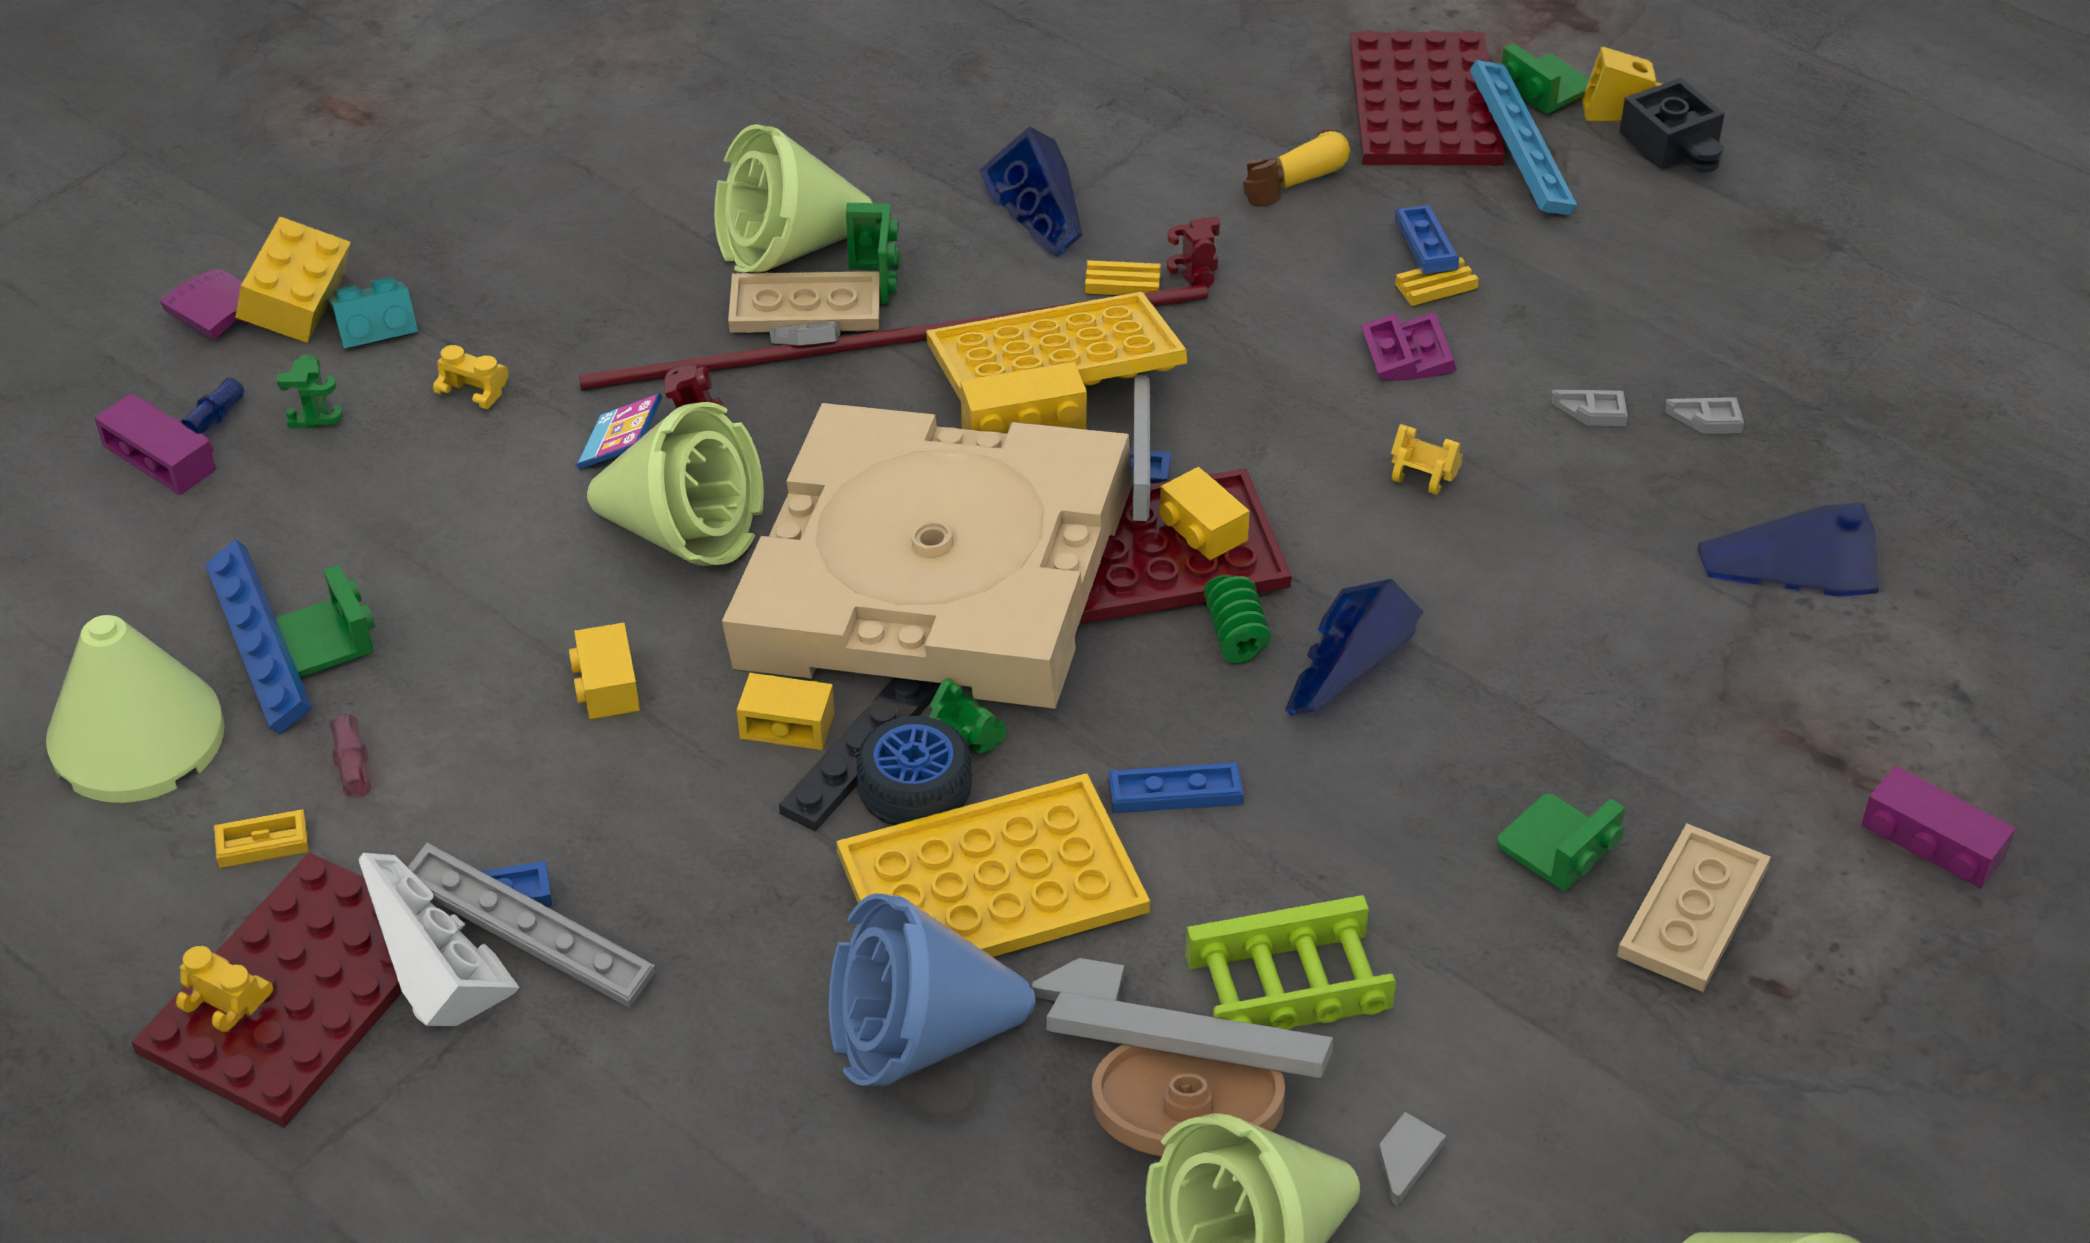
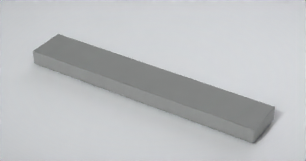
M1148 375L1134 376L1133 521H1147L1150 512V378H1148Z
M429 843L424 845L407 867L433 892L432 901L628 1008H631L656 973L655 965Z
M1060 992L1046 1016L1047 1031L1316 1078H1322L1333 1052V1037L1067 992Z

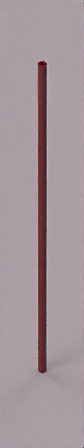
M1206 284L1146 292L1144 295L1153 306L1207 299L1208 289ZM1070 304L839 337L836 342L781 345L579 375L581 390L665 378L671 369L678 366L697 365V368L705 367L707 371L927 340V330Z

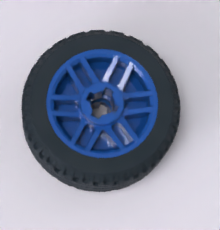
M906 716L887 721L879 725L878 728L873 729L865 737L857 754V782L860 798L871 814H874L876 818L887 824H892V826L963 807L970 795L972 787L970 749L959 731L949 726V724L943 723L941 720L923 716Z

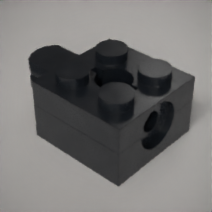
M1680 77L1626 97L1619 132L1662 169L1686 161L1696 171L1708 173L1718 169L1721 163L1723 146L1719 143L1725 113Z

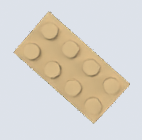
M879 271L732 274L728 317L729 333L769 332L773 327L828 321L839 322L840 331L862 332L879 330Z
M1686 823L1619 944L1617 957L1704 992L1768 869L1771 857Z

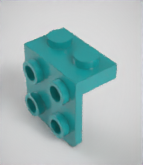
M385 277L371 281V288L359 290L356 288V285H351L334 290L335 296L328 298V302L334 311L344 349L418 332L408 288L401 281L397 282L393 280V277Z

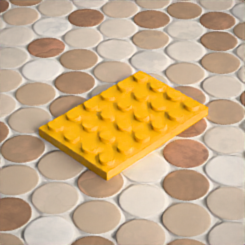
M1142 291L926 331L927 344L960 401L961 380L1070 362L1076 363L1084 385H1094L1102 379L1112 377L1131 378L1139 372L1150 370L1169 371L1177 365L1187 364V349Z
M1087 773L836 841L838 856L857 903L866 896L876 893L901 896L992 957L1150 913V900Z

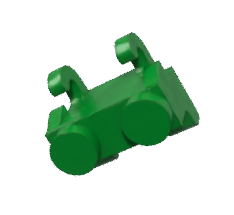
M312 355L300 356L298 360H294L290 372L277 375V384L282 391L298 387L301 398V412L296 413L294 408L286 410L288 428H317L318 425L338 423L343 417L342 408L339 404L333 405V413H328L326 398L328 394L335 391L336 380L333 375L326 376L327 383L323 385L320 374L321 363Z
M945 678L930 704L933 710L929 718L941 720L943 723L954 727L966 740L968 746L974 745L973 749L977 753L994 750L995 746L1001 744L1006 737L1004 723L996 719L985 707L980 708L977 700L973 699L972 696H966L962 692L963 689L951 678Z

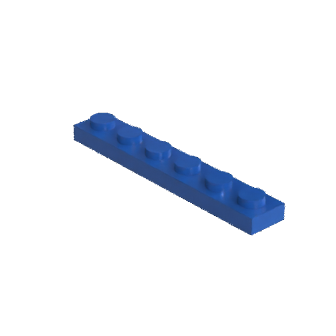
M235 539L223 550L216 553L205 566L267 723L271 729L281 734L310 711L312 706L247 547Z

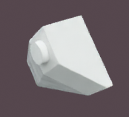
M363 853L358 860L402 993L412 1005L413 1013L418 1020L426 1026H458L515 994L520 987L496 954L485 943L477 948L460 932L465 924L455 914L449 916L444 911L436 908L430 902L433 898V892L395 855Z

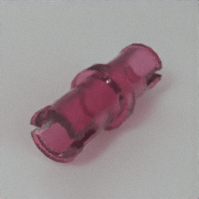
M341 714L330 721V729L335 744V749L332 753L333 762L340 769L343 793L350 797L352 795L350 785H352L354 797L364 796L371 790V782L366 768L368 751L366 745L361 742L357 718L350 714V726L348 727L347 715Z

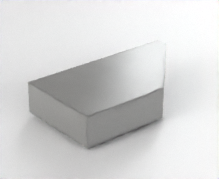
M836 321L773 327L769 330L771 343L808 345L836 342L840 336L839 322Z
M1552 390L1551 404L1586 426L1626 427L1628 415L1624 391Z
M1736 397L1666 399L1664 407L1666 414L1702 434L1742 433L1744 421Z
M1078 958L1035 980L1031 988L1035 993V998L1056 1001L1060 992L1118 1001L1124 978V965Z
M1406 1112L1403 1113L1380 1142L1378 1150L1381 1167L1385 1171L1390 1190V1200L1396 1206L1399 1205L1441 1151L1446 1140L1445 1134Z

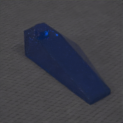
M1029 126L979 169L990 196L997 203L1001 204L1011 217L1020 222L1029 231V234L1052 256L1058 257L1083 236L1068 166L1055 139Z
M1864 502L1823 505L1698 544V552L1707 577L1758 584L1762 579L1786 583L1785 589L1799 591L1800 585L1823 588L1824 595L1837 597L1878 594L1879 591L1876 531Z
M1392 579L1341 589L1321 620L1318 630L1323 634L1320 644L1316 643L1310 647L1307 656L1312 660L1311 666L1298 676L1285 710L1290 715L1317 711L1399 646L1407 642L1416 631L1415 625L1424 611Z

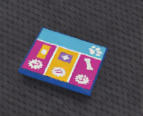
M658 393L600 414L576 466L582 469L622 455L647 433L663 398L661 394Z

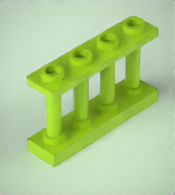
M1364 895L1187 927L1185 956L1190 970L1209 967L1221 1005L1213 1008V1017L1290 1030L1297 1026L1318 1022L1330 1023L1350 1016L1377 1014L1383 1010L1391 1009L1394 1003L1396 988L1394 975L1390 973L1374 976L1360 938L1366 937L1369 912ZM1339 942L1342 943L1355 980L1329 985L1316 947ZM1298 951L1311 988L1284 993L1271 955ZM1253 959L1266 997L1239 1001L1227 963Z

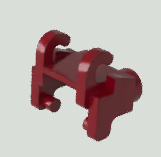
M1218 217L1190 220V224L1173 226L1168 230L1167 238L1172 245H1178L1179 236L1183 235V253L1172 255L1167 259L1166 267L1168 272L1177 274L1178 265L1182 264L1186 267L1183 270V277L1191 286L1206 284L1207 288H1209L1214 283L1213 271L1218 269V255L1215 254L1216 247L1214 245V236L1220 234V220Z
M697 365L678 366L666 374L664 393L667 399L672 398L676 409L683 405L700 402L716 403L724 407L719 397L712 399L708 391L712 388V384L705 367L697 368Z

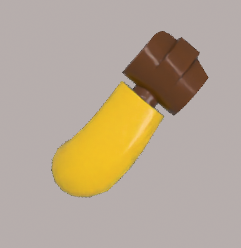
M1327 127L1320 130L1315 139L1298 146L1278 158L1247 160L1248 176L1243 185L1244 194L1247 195L1249 203L1253 206L1270 205L1280 199V184L1283 189L1340 170L1349 159L1350 146L1348 140L1336 129Z

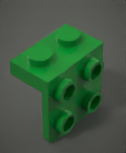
M1515 43L1503 48L1501 64L1505 65L1520 96L1543 113L1548 114L1584 96L1589 79L1556 56L1546 54L1535 58Z
M847 203L846 228L849 269L879 270L881 305H889L890 293H897V271H893V269L899 270L900 248L896 247V242H893L898 241V219H892L891 203Z
M340 565L323 570L329 591V600L276 617L300 677L374 652L369 629L375 628L371 611L367 604L360 606L359 602L362 599L354 578L346 579Z
M1547 793L1542 795L1498 835L1497 847L1565 892L1581 876L1586 875L1596 862L1608 851L1614 849L1620 842L1624 834V828L1621 825L1625 807L1610 798L1589 818L1554 794Z

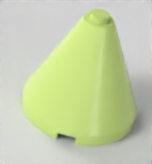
M757 124L750 125L736 136L725 155L724 161L732 163L727 182L719 180L717 182L715 228L718 244L725 261L736 263L737 266H735L734 270L743 273H763L846 239V204L872 202L867 195L779 129Z
M711 402L683 405L667 415L594 477L589 484L587 499L596 514L690 563L700 566L727 564L738 559L748 549L755 537L754 533H748L753 515H762L764 485L757 450L742 422L732 423L724 415V413H727V408Z
M102 615L90 620L82 628L47 730L46 746L55 773L59 778L62 776L70 782L74 792L87 798L104 802H136L155 798L177 789L175 780L194 768L200 774L213 760L221 746L225 729L224 717L215 692L203 679L121 618L112 615Z
M1209 1114L1191 1118L1173 1127L1161 1140V1143L1167 1146L1161 1161L1150 1164L1146 1185V1210L1153 1243H1327L1355 1206L1360 1195L1358 1176L1347 1162L1242 1119L1225 1114Z

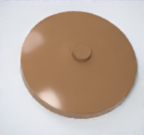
M1125 1044L1114 1049L1100 1062L1092 1079V1107L1100 1125L1121 1143L1136 1150L1161 1157L1167 1146L1163 1145L1161 1140L1173 1127L1185 1120L1209 1114H1225L1272 1132L1281 1120L1285 1106V1082L1281 1071Z

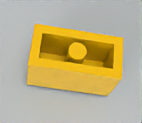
M1200 467L1160 487L1159 514L1163 522L1170 527L1172 526L1186 539L1192 548L1199 550L1209 560L1248 541L1250 511Z
M625 623L575 630L577 648L569 649L572 673H581L582 675L581 678L574 679L577 702L578 704H587L589 719L640 711Z
M749 673L737 707L740 739L823 750L835 714L833 684Z

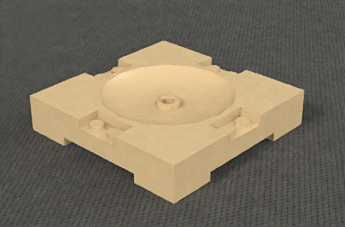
M822 403L786 480L788 495L769 537H760L722 620L732 669L812 679L816 668L942 683L945 678H951L958 685L971 687L973 699L1056 709L1076 650L1075 634L1109 535L1115 536L1133 483L1129 434L1015 422L1011 423L1007 434L992 431H976L952 427H937L935 414Z

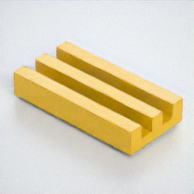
M1460 257L1458 270L1423 274L1421 269L1418 268L1396 274L1395 285L1409 304L1415 306L1475 290L1478 288L1479 278L1475 274L1471 275L1472 269L1469 266H1465L1464 259Z
M1087 260L1085 294L1125 295L1141 291L1143 293L1159 291L1161 264Z
M304 810L214 825L216 858L219 868L309 852Z

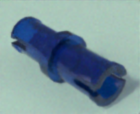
M226 378L211 394L202 396L197 401V407L186 418H183L181 422L196 434H203L213 424L223 421L227 417V410L244 397L245 394L243 393L245 390L242 384L234 378Z

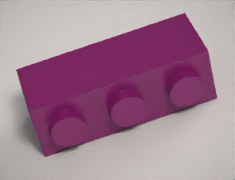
M132 393L94 417L103 447L179 495L216 471L212 456L214 449L206 436L201 433L196 434L185 427L179 419L167 416L159 411L153 403L145 402Z
M1895 765L1869 796L1861 823L1862 826L1877 835L1898 844L1982 889L2006 857L2016 829Z

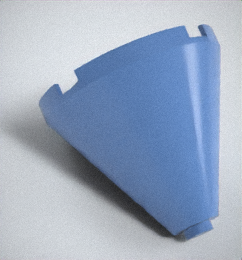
M871 894L862 899L850 913L847 919L848 923H855L857 925L850 943L838 942L835 950L829 985V1024L834 1052L847 1053L852 1067H844L843 1072L855 1084L877 1087L890 1085L1024 1023L1027 1017L1032 1014L1035 1007V993L1025 978L907 899L898 895Z

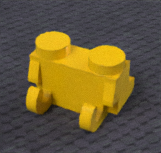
M450 345L441 350V358L437 361L439 376L433 384L434 393L440 395L443 393L448 394L451 391V385L461 388L465 383L481 388L484 393L482 395L475 393L472 401L478 403L480 408L488 410L502 395V388L508 380L509 370L508 367L497 364L496 359L492 356L477 358L470 354H464V350L460 346Z
M1400 424L1391 454L1394 455L1392 463H1395L1391 477L1392 481L1397 483L1403 481L1405 473L1402 471L1406 465L1432 474L1428 492L1438 495L1442 487L1439 484L1441 477L1444 476V480L1451 482L1462 465L1463 454L1459 453L1461 443L1445 439L1443 447H1439L1414 438L1417 429Z
M195 946L184 954L183 964L179 967L181 984L187 988L192 985L193 993L190 996L180 992L177 995L176 1005L182 1011L190 1013L205 1001L226 1012L227 1015L216 1011L212 1019V1024L216 1029L226 1032L234 1027L245 1013L251 1016L272 993L273 985L257 975L252 976L248 974L246 968L241 965L229 964L228 960L215 953H211L207 947Z

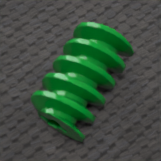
M1231 575L1217 576L1209 580L1204 587V597L1207 601V608L1210 612V618L1214 624V631L1218 637V643L1224 659L1231 664L1250 661L1268 647L1272 637L1253 580L1243 576Z

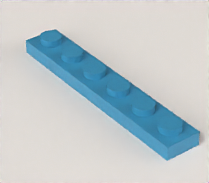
M1476 60L1470 72L1525 182L1534 196L1537 206L1541 211L1548 214L1556 213L1570 216L1577 204L1505 65Z

